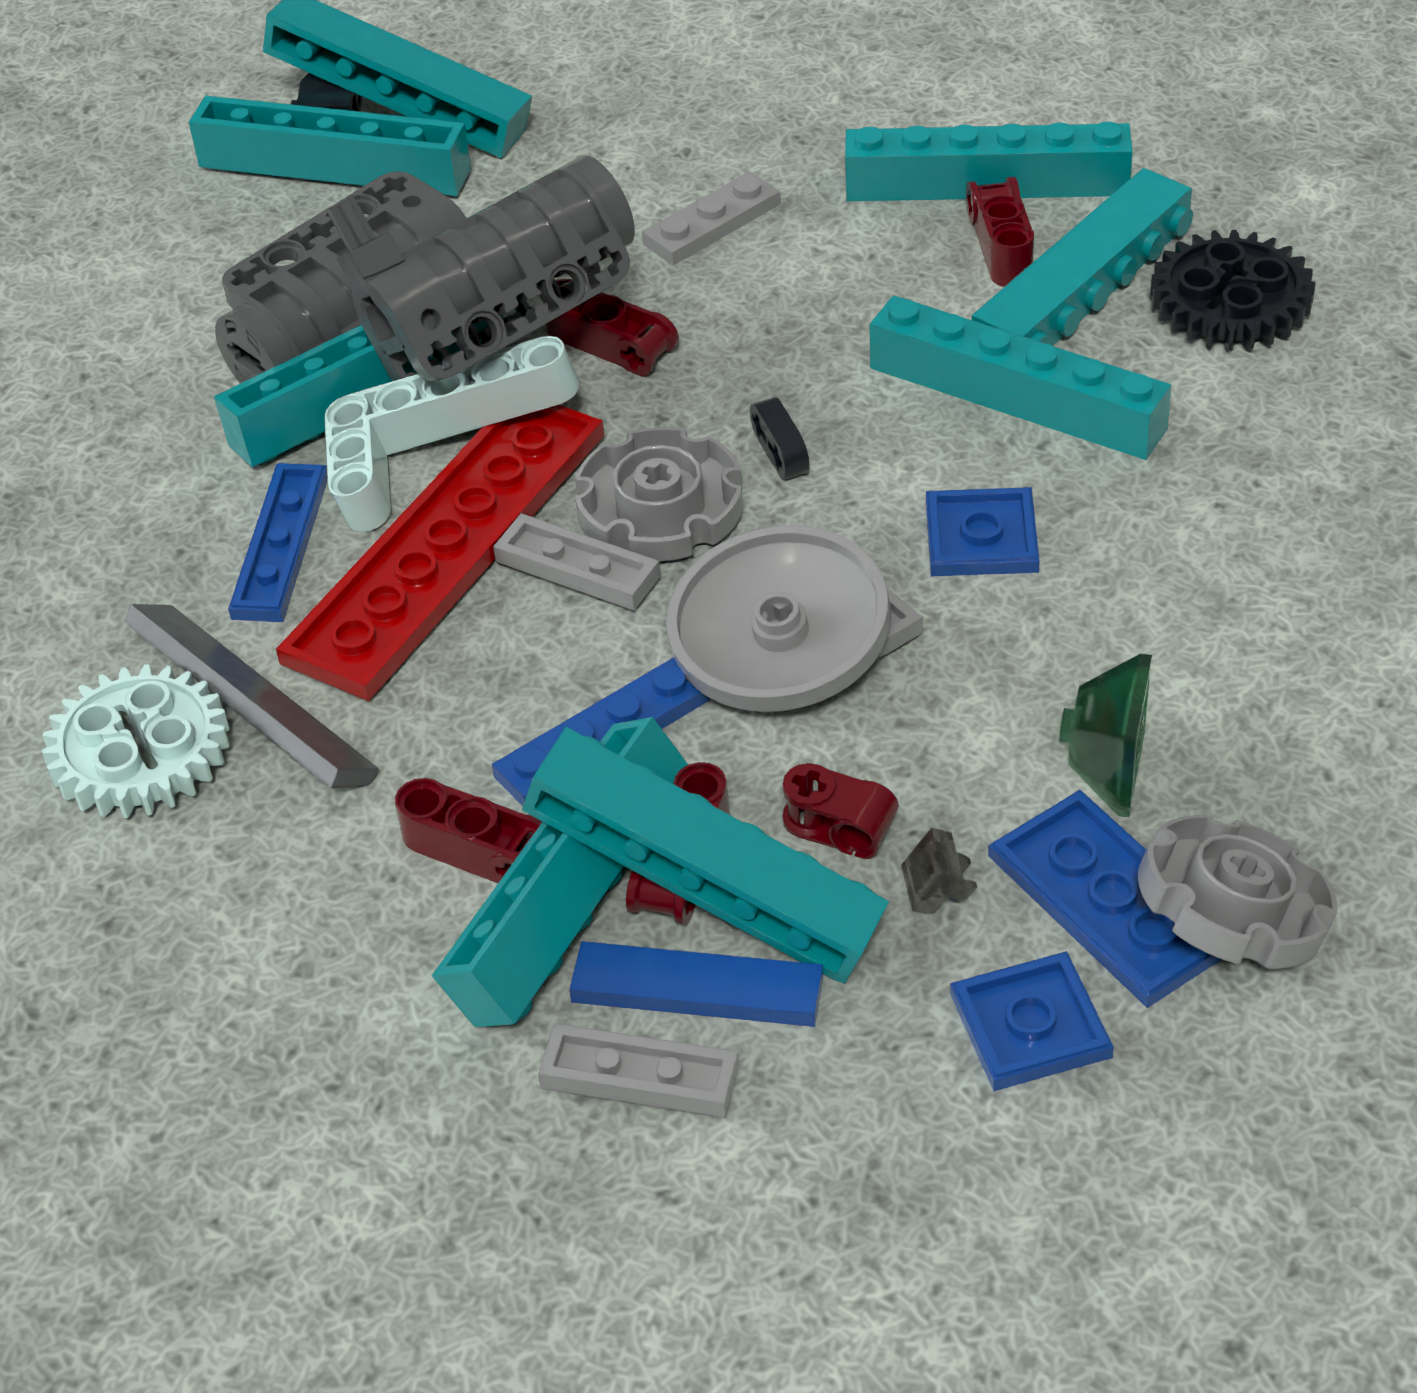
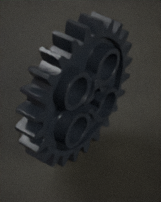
M1213 230L1210 240H1204L1199 235L1194 234L1192 235L1191 246L1177 241L1175 252L1165 250L1162 262H1155L1150 296H1153L1152 308L1160 310V321L1172 320V332L1188 329V341H1193L1200 336L1207 337V347H1212L1217 340H1224L1228 350L1234 348L1236 341H1243L1249 349H1254L1255 339L1259 338L1265 343L1272 345L1274 344L1275 333L1288 338L1291 335V327L1302 328L1304 316H1310L1315 291V282L1312 281L1313 270L1311 268H1304V256L1292 257L1293 247L1286 246L1276 249V238L1274 237L1262 243L1257 241V232H1252L1247 239L1240 238L1237 230H1232L1229 238H1222L1216 230Z

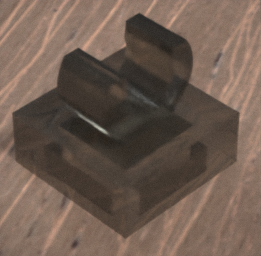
M931 827L901 864L912 911L932 914L940 908L946 899L955 903H962L976 890L977 883L963 877V873L969 867L971 861L969 857L956 851L952 832Z

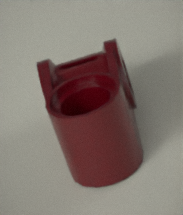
M799 764L791 768L784 775L782 790L788 803L784 807L782 821L784 828L790 834L801 839L836 848L848 855L856 852L854 856L862 859H870L877 854L899 808L898 799L892 791L877 782L860 780L829 770L819 764ZM814 780L818 782V791H813ZM800 812H804V824L800 823Z

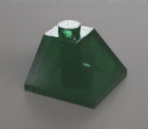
M1140 653L1080 685L1075 708H1064L1062 714L1059 742L1069 743L1068 765L1117 816L1130 818L1145 737L1152 655Z

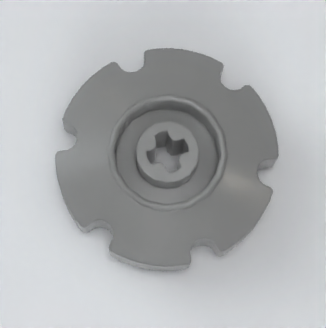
M655 427L629 432L626 434L627 440L616 445L604 443L595 449L584 460L576 474L577 496L575 501L577 517L585 534L658 561L676 560L693 555L692 547L699 543H709L711 545L718 543L735 527L743 510L741 468L735 456L723 444L707 436L702 439L688 438L687 430L682 428Z
M1192 815L1170 820L1159 827L1154 841L1148 844L1138 868L1139 888L1147 905L1154 913L1162 914L1175 923L1172 931L1177 936L1210 955L1236 964H1240L1242 958L1255 960L1268 969L1288 968L1305 963L1318 953L1337 914L1335 893L1320 869L1302 862L1297 857L1300 851L1284 839L1260 827L1239 820H1235L1232 825L1218 822L1208 815Z

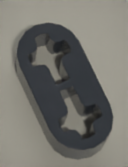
M773 397L752 403L750 405V419L754 434L781 480L808 473L810 463L805 442L779 398Z

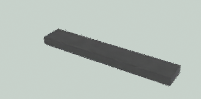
M156 604L130 605L125 618V622L128 623L127 625L184 671H190L193 678L198 682L207 681L209 691L213 694L218 693L220 700L328 787H362L373 782L378 770L377 766L174 606Z

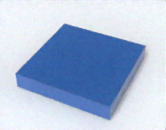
M1032 487L926 491L931 577L1039 573L1040 559Z
M1067 951L950 983V995L993 1092L1113 1058L1114 1046Z

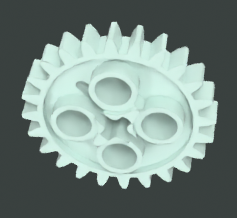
M144 664L139 675L132 677L128 669L123 667L120 669L119 679L111 681L104 674L98 675L100 687L93 690L88 686L80 685L78 687L81 695L79 701L63 699L61 703L65 714L50 715L49 720L53 730L43 732L42 735L46 748L42 749V755L53 786L60 787L64 800L76 798L79 809L82 811L96 803L101 817H105L114 806L120 807L123 818H128L134 806L142 805L147 816L152 815L154 802L160 800L170 808L175 807L174 794L181 791L192 797L196 795L193 785L195 779L204 782L212 781L213 777L209 766L223 765L224 759L221 750L230 746L227 731L230 729L218 693L211 694L208 690L209 688H207L208 682L205 680L195 684L190 671L181 674L175 679L172 666L168 665L158 676L152 675L149 664ZM119 711H124L133 724L135 734L142 747L147 748L155 769H148L140 757L132 734L124 727Z

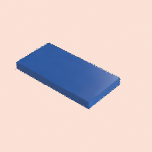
M1081 790L1076 791L988 845V857L1146 1008H1149L1222 960L1194 947L1177 936L1172 931L1175 923L1162 914L1154 913L1149 908L1142 896L1138 883V868L1146 849Z

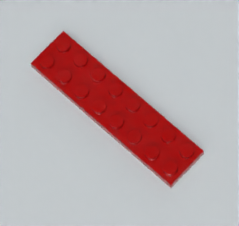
M556 405L482 427L276 648L279 664L369 701L495 560L493 546L521 513L533 517L604 437L603 420L561 405Z

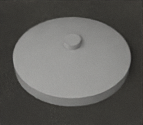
M782 525L760 528L734 536L699 557L675 586L667 608L666 628L677 666L685 674L689 683L698 691L719 703L734 708L774 712L797 709L818 703L836 695L859 679L877 659L885 644L890 627L891 611L884 577L878 565L864 549L844 536L828 530L809 526Z

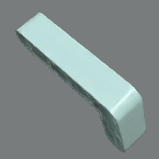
M553 336L539 337L500 349L447 379L428 381L416 374L345 395L330 404L325 413L328 487L347 525L355 531L367 532L381 526L390 516L391 501L387 455L556 406L571 399L579 389V380L562 340Z

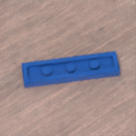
M276 464L228 608L231 620L284 622L327 485V465Z
M581 941L569 992L571 1003L815 1027L823 983V964Z

